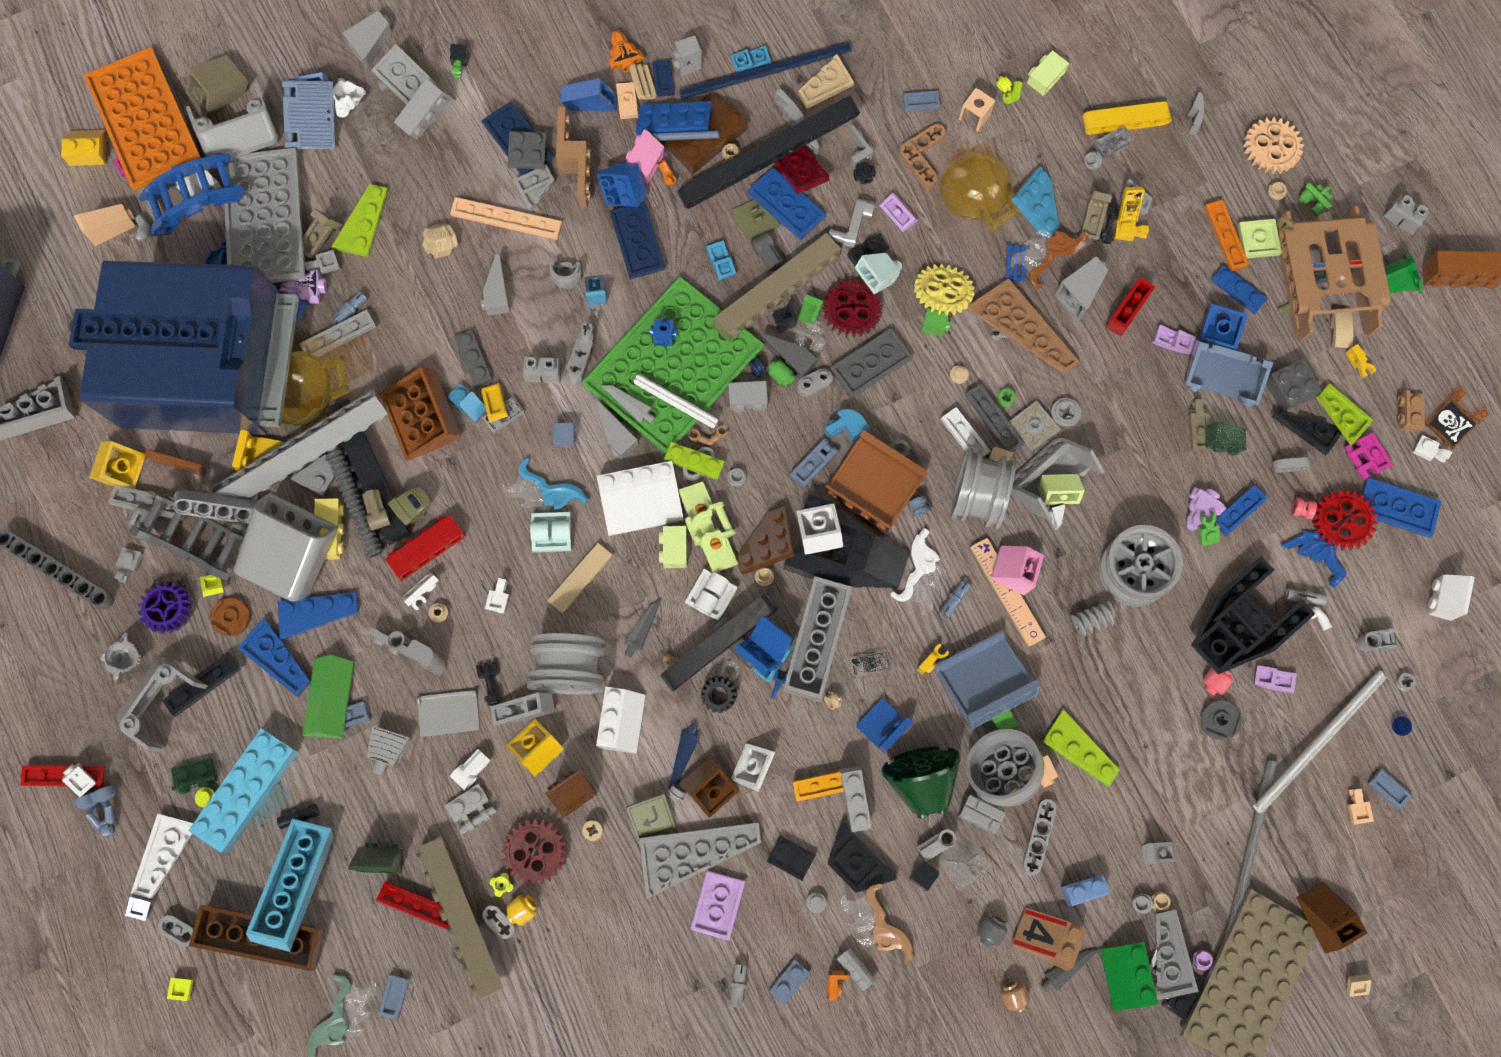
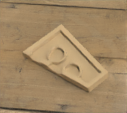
M836 54L827 65L821 68V71L815 77H812L798 91V95L805 107L809 108L853 87L854 81Z

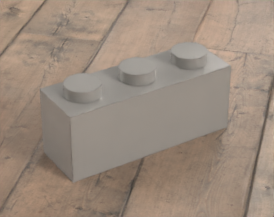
M859 766L839 769L850 830L857 832L872 829L862 770Z

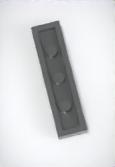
M982 384L965 393L967 400L1003 449L1014 452L1024 445L1022 439Z

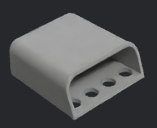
M268 493L254 505V510L233 568L234 573L289 601H299L307 598L310 595L339 526ZM271 503H275L278 506L276 514L271 513L269 510ZM288 511H292L295 515L293 522H289L286 519ZM305 519L310 520L312 523L310 530H306L303 527ZM321 528L328 529L329 532L323 536L320 535Z

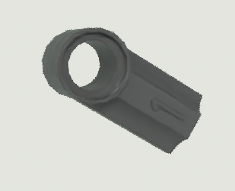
M767 232L750 241L752 249L757 256L760 255L769 271H774L783 264V260L774 248L773 240Z

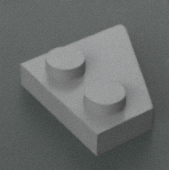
M545 165V170L535 169L513 179L529 212L533 210L555 183L547 165Z
M326 455L292 476L290 480L325 497L336 476L333 475V470L330 468L331 465L328 464L329 459H326Z

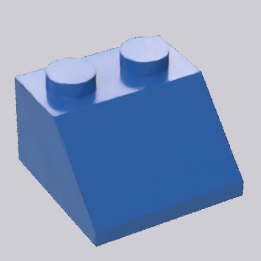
M1209 304L1200 340L1237 350L1248 314Z

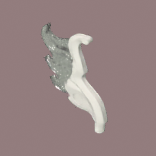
M925 528L922 529L919 535H916L912 543L911 557L915 571L910 573L904 592L902 594H896L895 592L890 594L892 598L899 602L909 600L919 603L924 610L921 616L928 615L933 609L932 593L937 591L939 596L942 593L939 576L947 580L946 570L941 565L935 564V562L940 560L939 556L925 544L924 539L930 533Z

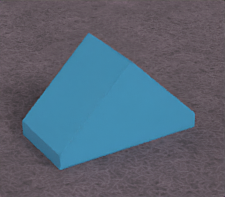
M603 276L585 278L588 306L606 304Z

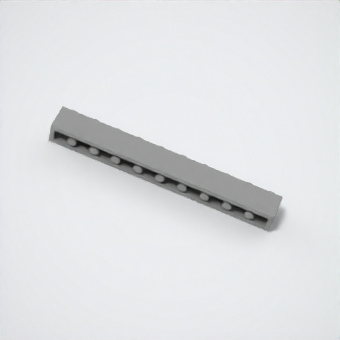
M372 389L210 487L209 494L251 500L258 492L266 491L273 483L284 480L291 472L299 471L306 463L317 460L324 452L332 451L339 443L350 440L357 432L365 431L372 423L383 420L388 414L387 407L376 391Z

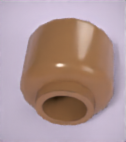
M1010 980L1003 984L1000 995L1006 1009L1016 1013L1024 1011L1030 1002V996L1024 983Z

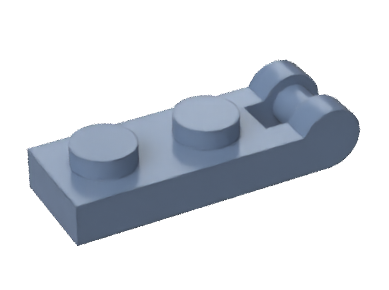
M826 438L823 439L793 470L790 477L804 489L838 454L839 450L829 445V441ZM825 450L828 454L825 456L821 451Z

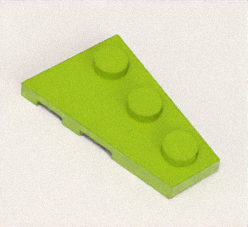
M1330 383L1317 397L1350 445L1357 441L1373 421L1372 418Z

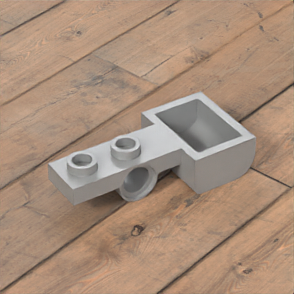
M372 627L368 633L373 637L372 642L378 646H388V651L398 656L400 653L441 677L446 668L445 660L432 649L417 640L410 641L408 637L399 631H394L387 636ZM402 639L401 644L396 646L397 641Z

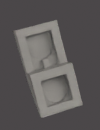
M1198 92L1188 114V116L1194 118L1189 133L1192 135H1196L1204 115V99L1200 92Z

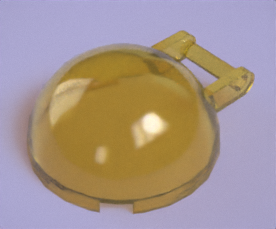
M984 152L965 153L950 162L941 176L939 190L942 201L954 215L964 220L966 218L974 220L981 218L990 231L995 232L998 230V226L1016 214L1020 215L1022 213L1011 201L1013 195L1011 194L1012 182L1009 172L1004 164L991 154ZM1008 203L1012 208L996 220L990 217L998 213Z
M296 351L291 353L281 424L298 426L310 423L325 412L332 400L350 393L349 386L346 384L344 370L345 356L337 355L322 362L318 357L309 352ZM336 367L339 386L333 389V381L328 370Z

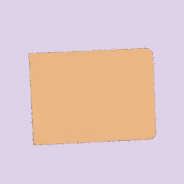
M975 88L963 104L959 120L961 121L968 111L980 117L976 128L978 132L990 117L996 100ZM981 99L984 102V106L978 108L974 105V101Z

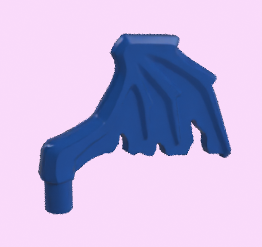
M1302 531V534L1281 545L1282 548L1285 547L1287 549L1303 545L1298 549L1299 555L1303 557L1311 556L1310 560L1317 563L1325 560L1324 565L1334 575L1329 582V585L1333 588L1339 582H1342L1347 575L1346 571L1336 560L1337 547L1334 550L1333 543L1326 546V539L1320 541L1322 534Z

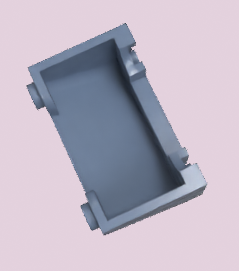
M1196 339L1184 384L1187 385V389L1198 392V389H1205L1237 398L1245 406L1252 407L1253 404L1259 406L1273 362L1260 356Z

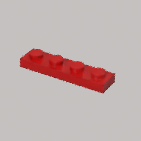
M22 766L20 786L68 787L62 779L65 775L63 773L64 770L69 766ZM82 766L96 781V784L92 787H104L105 766Z
M384 882L376 898L377 903L444 930L449 928L447 921H442L439 910L442 908L439 903Z

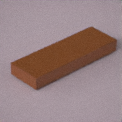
M149 449L144 454L152 462L205 476L206 468L199 463Z

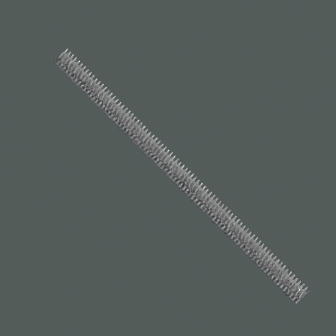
M1267 760V767H1265V774L1263 776L1264 781L1261 783L1262 788H1260L1259 800L1272 786L1271 784H1274L1272 783L1275 782L1273 777L1276 776L1273 775H1276L1274 772L1277 770L1275 768H1278L1276 767L1278 762ZM1255 809L1253 816L1255 819L1252 821V831L1249 833L1250 838H1248V845H1246L1247 850H1245L1244 862H1242L1243 867H1241V874H1239L1240 879H1238L1237 891H1235L1236 896H1234L1235 901L1232 903L1233 908H1231L1232 913H1230L1231 918L1228 920L1230 923L1227 925L1228 930H1226V934L1246 895L1247 887L1249 888L1247 885H1250L1248 880H1251L1249 878L1252 877L1249 875L1253 873L1251 868H1254L1252 863L1256 861L1254 860L1256 858L1254 856H1257L1255 851H1258L1256 846L1260 844L1258 843V841L1260 842L1258 839H1261L1259 834H1262L1260 833L1263 832L1261 827H1264L1261 825H1264L1262 823L1265 822L1263 821L1266 818L1264 815H1267L1264 814L1267 813L1264 810L1258 813Z

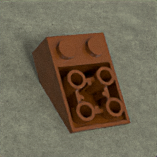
M575 770L570 771L564 776L565 780L560 783L556 781L547 787L546 796L563 818L597 796L580 770L577 772Z
M1325 882L1319 883L1296 897L1325 954L1341 950L1368 934L1358 914Z

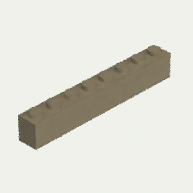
M827 233L716 315L713 326L727 341L732 337L733 339L737 338L742 330L746 327H751L757 318L766 316L773 306H779L786 296H792L796 293L798 287L802 284H808L815 274H821L830 263L834 264L839 259L841 248Z
M440 837L419 846V853L416 854L417 860L420 865L424 864L426 872L423 874L427 884L431 883L434 890L431 891L435 903L438 901L442 908L439 910L442 921L446 920L449 928L446 930L450 940L454 939L457 945L454 948L457 958H462L465 966L462 967L466 979L470 977L473 984L470 986L473 997H478L480 1002L502 992V983L442 838Z

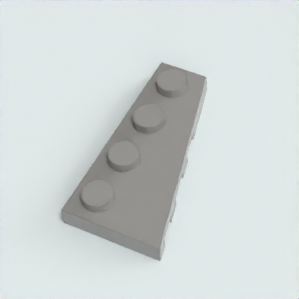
M1172 910L1156 914L1157 1000L1199 992L1177 911Z

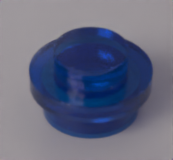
M1404 716L1397 717L1392 722V730L1399 736H1406L1412 731V723Z

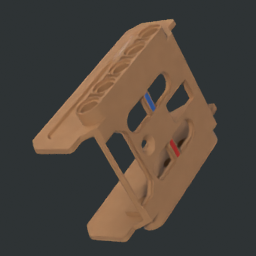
M1354 205L1343 218L1294 222L1291 218V212L1285 211L1276 222L1282 250L1279 256L1297 340L1303 342L1313 333V315L1359 311L1363 332L1367 336H1372L1383 325L1381 318L1382 307L1390 305V292L1374 221H1365V218L1360 214L1358 205ZM1336 230L1341 253L1328 254L1324 231ZM1311 244L1320 246L1323 262L1312 263L1309 250ZM1325 270L1328 282L1327 289L1322 290L1317 287L1314 271ZM1338 280H1341L1343 282L1342 286H1339L1337 284ZM1354 292L1356 294L1358 304L1356 308L1321 310L1320 299L1324 295Z

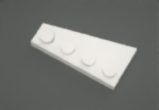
M157 814L131 894L150 899L154 898L192 836V833L188 830L193 823Z

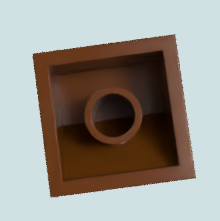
M707 758L680 783L681 787L708 818H711L739 792L722 769L710 758Z

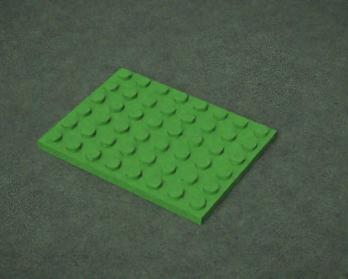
M679 276L584 379L581 385L666 455L670 443L678 444L699 420L634 384L636 376L640 374L707 412L727 390L728 383H733L748 366V363L753 361L765 345L745 328L737 338L733 339L732 337L727 341L713 326L714 317L722 312V310ZM668 318L674 321V328H677V339H673L672 346L662 347L654 345L653 337H650L651 325L654 326L655 319ZM601 385L615 386L644 404L651 407L649 413L655 417V421L652 424L645 419L641 423L638 422Z

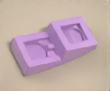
M1158 325L1156 326L1151 343L1172 351L1191 354L1196 337L1181 330L1173 331L1165 326Z
M1257 665L1254 685L1294 694L1297 674Z

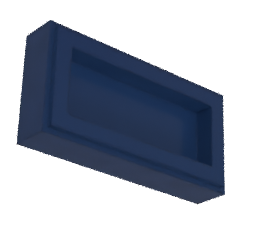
M670 60L652 62L656 97L673 96L674 87Z

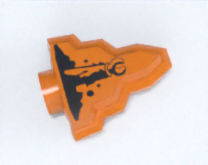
M616 30L612 32L611 43L613 47L610 50L611 58L608 59L610 69H622L623 72H630L629 67L631 64L636 66V64L644 60V56L641 50L636 49L633 43L627 41L626 36L621 31Z

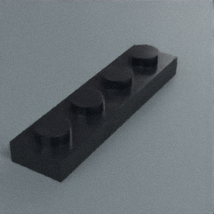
M227 653L195 676L207 685L206 689L186 683L162 701L171 715L177 717L239 672L241 668L232 655Z

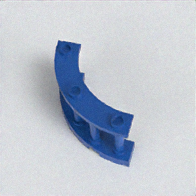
M216 153L213 156L196 159L182 165H175L171 170L157 177L144 189L139 200L150 202L156 219L150 229L152 236L171 235L172 231L181 223V218L186 215L190 217L203 211V207L213 203L214 206L240 201L244 193L242 186L231 184L226 170L231 159L230 154ZM218 168L224 188L210 189L204 171ZM197 173L203 192L191 197L184 178ZM178 182L183 200L181 203L173 206L168 188ZM161 195L166 207L163 215L157 202Z

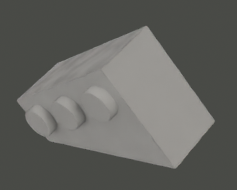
M426 78L394 123L409 136L417 140L456 100Z

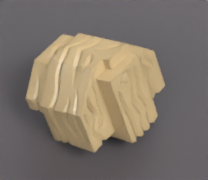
M436 224L424 229L422 246L427 254L432 253L435 259L450 255L452 249L458 246L456 234L449 224Z

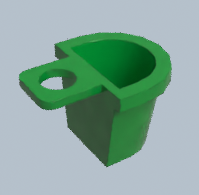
M1404 254L1402 259L1384 266L1390 293L1409 290L1412 292L1418 291L1419 294L1423 293L1422 280L1416 271V263L1411 254Z

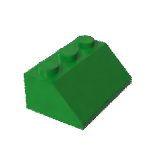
M1135 942L1100 949L1113 1011L1158 1004L1145 942Z

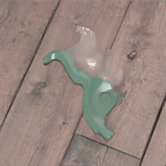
M332 976L333 980H337L341 984L340 991L332 1005L333 1015L313 1030L307 1044V1057H316V1051L320 1045H339L345 1042L343 1036L353 1038L363 1033L365 1029L357 1030L356 1026L360 1022L365 1021L372 1013L371 1011L365 1013L364 1007L376 996L377 986L373 980L370 981V987L360 989L350 984L349 979L345 976Z

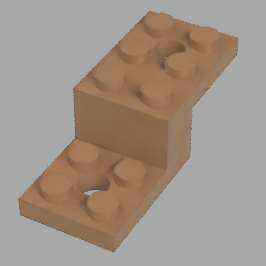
M558 107L556 160L559 174H578L577 195L580 208H587V201H591V190H589V184H591L590 167L592 168L591 149L587 148L586 141H571L569 139V134H571L570 114L566 113L565 107Z

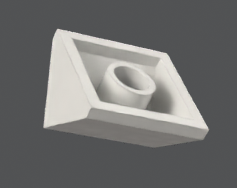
M746 743L731 780L759 792L775 752Z

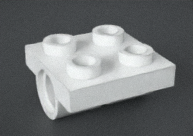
M704 569L687 597L685 604L719 622L738 587L729 583L723 576Z

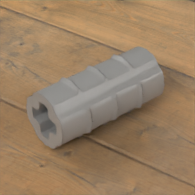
M848 948L837 958L842 968L846 970L862 991L866 990L876 981L851 948Z

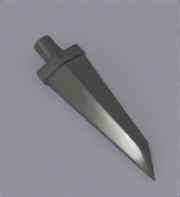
M662 598L649 606L634 630L625 640L624 644L628 645L625 655L632 657L636 649L642 650Z
M1100 949L1085 950L1077 956L1074 968L1068 971L1057 967L1047 972L1045 977L1048 980L1041 985L1043 991L1047 992L1052 987L1059 991Z

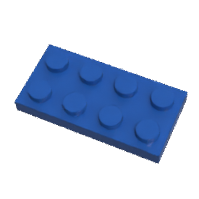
M711 101L640 105L636 133L641 135L644 129L649 133L709 131L712 110Z
M774 168L748 190V194L800 241L826 217V214L803 193L797 195L785 178Z
M1371 478L1365 480L1362 491L1364 498L1362 501L1370 500L1367 506L1375 507L1371 513H1375L1378 516L1373 520L1429 538L1433 537L1442 501Z

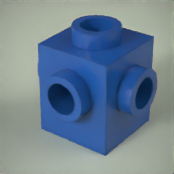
M668 318L655 319L654 326L651 325L650 337H653L654 345L662 347L673 345V339H677V328H674V321Z

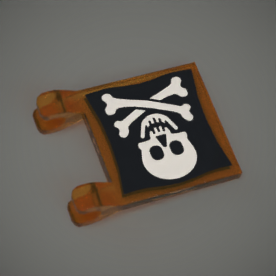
M1463 389L1457 391L1425 422V425L1452 450L1489 415L1485 410L1479 412L1474 418L1457 403L1466 395Z

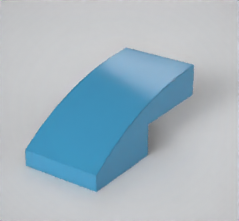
M724 240L706 246L718 280L736 275Z

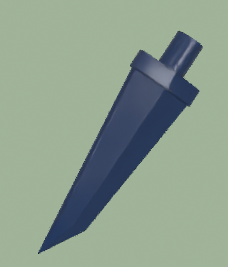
M690 724L687 733L681 732L669 788L679 782L696 744L699 742L700 737L695 736L698 726Z

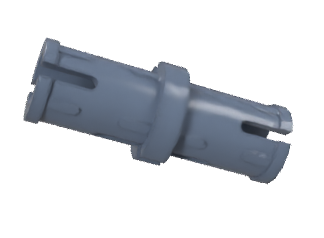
M358 291L348 302L345 301L343 303L344 306L332 315L333 319L338 324L345 321L351 314L354 315L356 313L355 310L368 299L363 293L361 294Z
M960 581L957 588L948 595V600L939 610L941 615L945 613L944 617L950 618L955 608L962 604L963 597L971 589L969 584L965 586V582Z

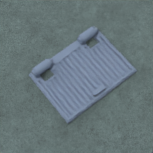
M282 81V87H284L285 148L335 149L333 82ZM292 87L296 89V97H292ZM293 133H297L298 142H294Z

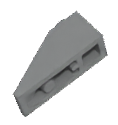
M495 254L483 289L484 298L481 299L482 310H486L488 316L510 312L499 254Z
M597 401L596 408L609 446L608 451L613 457L616 458L618 456L623 460L638 446V440Z
M538 692L490 706L493 726L555 713L552 693Z

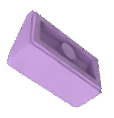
M892 192L880 204V207L902 232L919 220L896 193Z

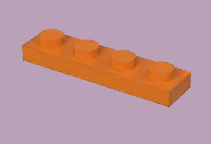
M1220 200L1206 204L1204 209L1229 270L1233 272L1247 268L1249 262L1224 201Z

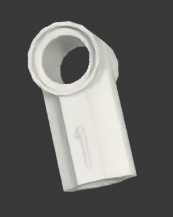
M477 749L464 764L459 765L453 771L450 777L465 791L475 782L476 776L490 763V760Z

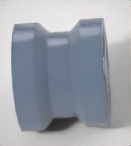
M926 496L918 497L908 502L909 507L913 510L912 515L914 518L931 512L930 507L926 504Z

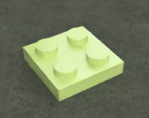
M1275 219L1239 222L1240 241L1247 259L1279 256L1282 253Z

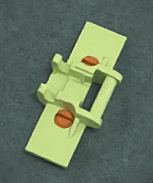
M703 482L678 490L689 516L685 519V523L695 546L700 545L701 549H703L712 572L716 573L738 565L727 539L735 535L736 531L730 525L723 508L724 503L712 504ZM715 510L725 530L723 533L720 532L719 528L715 529L711 520L712 513Z

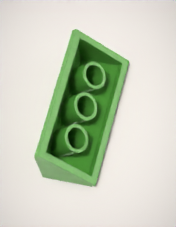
M333 655L314 659L303 736L343 739L354 667L353 661Z

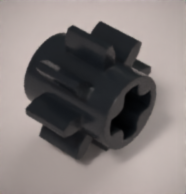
M868 162L857 164L853 173L855 181L859 180L862 185L871 183L876 174L874 165L870 166Z

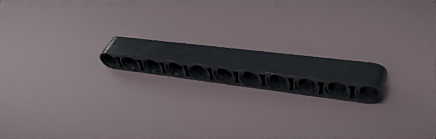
M847 96L681 187L677 193L685 208L690 209L853 120L860 114V110L853 98Z

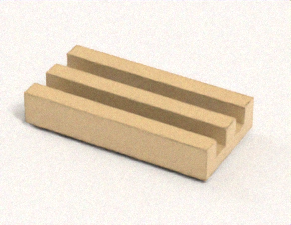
M631 64L629 70L638 99H655L657 95L648 65H643L642 67L641 64L637 66Z

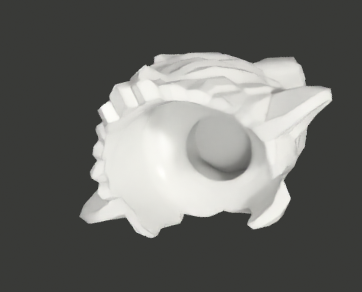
M339 78L333 88L334 111L338 117L342 118L346 117L366 94L362 87L345 81L343 78Z

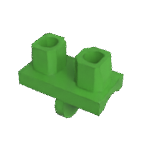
M1309 183L1305 186L1299 199L1305 205L1313 199L1317 204L1311 208V211L1318 217L1324 212L1327 213L1331 210L1332 205L1326 198L1330 200L1333 197L1329 193L1332 187L1329 185L1324 188L1319 184L1315 188Z

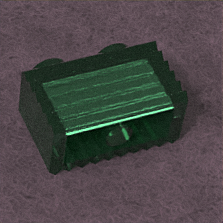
M1219 422L1206 425V448L1213 449V452L1224 451L1231 456L1239 455V452L1247 449L1246 429Z

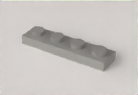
M366 309L299 343L310 362L376 328Z

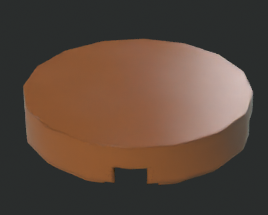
M234 597L222 599L212 608L210 613L211 624L219 634L236 636L248 627L251 613L248 606L242 600Z

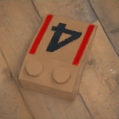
M1025 908L1011 946L1068 971L1074 968L1087 930L1069 921Z

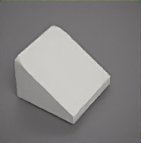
M1065 504L1054 507L1049 512L1053 518L1051 523L1055 530H1058L1062 524Z

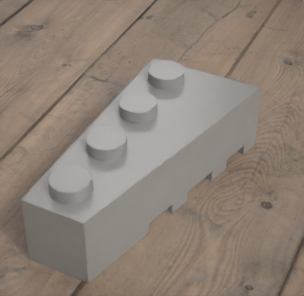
M58 376L53 379V382L37 387L38 390L29 395L24 394L20 396L18 401L12 404L9 402L0 407V440L74 419L69 388L64 380Z

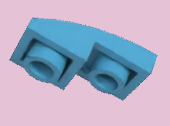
M765 45L750 52L745 49L731 55L736 72H744L772 64Z

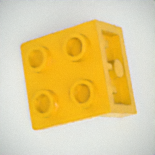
M240 430L232 467L238 471L280 446L283 442L254 437L249 431Z

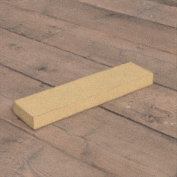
M597 543L547 602L563 614L613 555Z

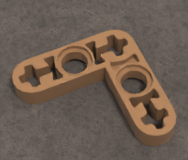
M940 124L932 125L903 143L899 151L900 158L921 186L926 189H931L936 185L937 175L922 156V153L944 139L946 131ZM934 131L940 132V136L937 134L933 136ZM924 139L927 141V145L920 146L917 141ZM905 149H906L907 151L911 150V154H909V153H904V152H905ZM920 162L923 164V168L916 169L913 164ZM926 176L927 178H932V181H925Z

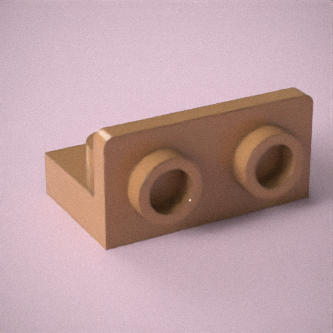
M1410 390L1403 391L1397 399V405L1399 406L1397 417L1399 430L1423 432L1425 430L1424 394L1410 393Z

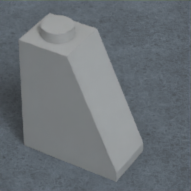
M379 10L342 33L346 43L365 68L369 67L392 33L390 20L386 15L383 16Z

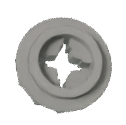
M1062 398L1057 400L1052 406L1051 415L1059 426L1068 428L1074 426L1080 420L1081 408L1076 401ZM1069 407L1068 414L1070 416L1067 415L1066 418L1063 419V413L1061 411H1065V409Z

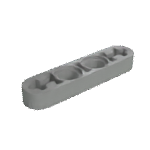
M1051 799L1042 800L1037 806L1022 863V869L1027 875H1036L1042 868L1057 811V806ZM1047 803L1052 808V811L1047 812L1046 818H1050V821L1045 818H1039V815L1044 816L1045 809L1042 806H1045ZM1039 822H1044L1047 825L1045 833H1040L1037 830ZM1034 841L1042 844V850L1039 853L1032 850V843ZM1029 853L1033 856H1040V859L1036 858L1034 860V865L1037 868L1033 869L1032 872L1029 871L1030 868L1027 866V863H1031L1033 857H1029Z

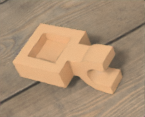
M1362 789L1348 790L1350 799L1353 801V804L1348 805L1351 824L1373 822L1370 802L1363 801Z

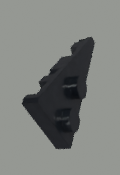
M1277 411L1271 416L1325 456L1342 435L1338 427L1328 425V422H1320L1303 416L1297 418L1289 416V413Z

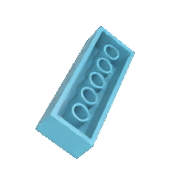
M261 728L188 831L220 853L228 854L299 752Z
M292 819L246 932L250 942L290 952L334 839L331 828Z

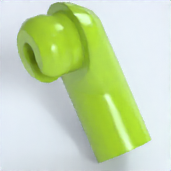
M1015 81L1012 91L1003 94V102L1011 104L1019 100L1023 83Z

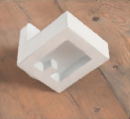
M77 763L75 766L71 764L63 772L65 775L62 781L79 797L96 784V781L82 768L80 763Z

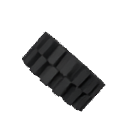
M721 675L719 677L714 676L704 684L701 690V699H703L702 703L707 706L708 710L711 709L714 713L716 711L722 713L734 705L738 693L736 692L737 687L734 686L733 681L729 680L730 678H724ZM715 687L724 688L727 694L726 699L723 701L714 700L712 690Z

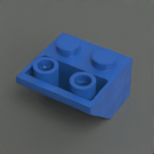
M622 162L597 172L606 205L638 207L647 196L638 163Z

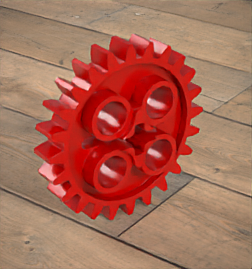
M1338 490L1337 496L1331 492L1329 494L1330 498L1324 496L1323 502L1319 501L1317 504L1319 508L1316 509V514L1318 515L1313 517V520L1317 521L1313 524V527L1319 528L1315 534H1322L1320 541L1326 539V546L1333 543L1334 550L1337 546H1340L1341 551H1344L1347 546L1349 551H1352L1353 545L1357 549L1361 547V543L1366 545L1368 543L1367 539L1371 540L1373 537L1371 533H1375L1377 530L1372 526L1378 524L1377 521L1373 520L1378 515L1371 513L1375 507L1367 506L1370 500L1364 502L1362 501L1364 495L1358 498L1356 497V491L1350 495L1349 490H1346L1344 494H1342L1341 490ZM1347 504L1350 507V511L1343 510L1341 505ZM1358 510V513L1353 515L1348 520V522H1344L1335 531L1331 530L1333 527L1338 525L1342 519L1347 518L1353 511ZM1326 516H1333L1335 522H1329ZM1354 519H1361L1363 525H1357ZM1340 530L1347 531L1348 537H1343L1340 534Z

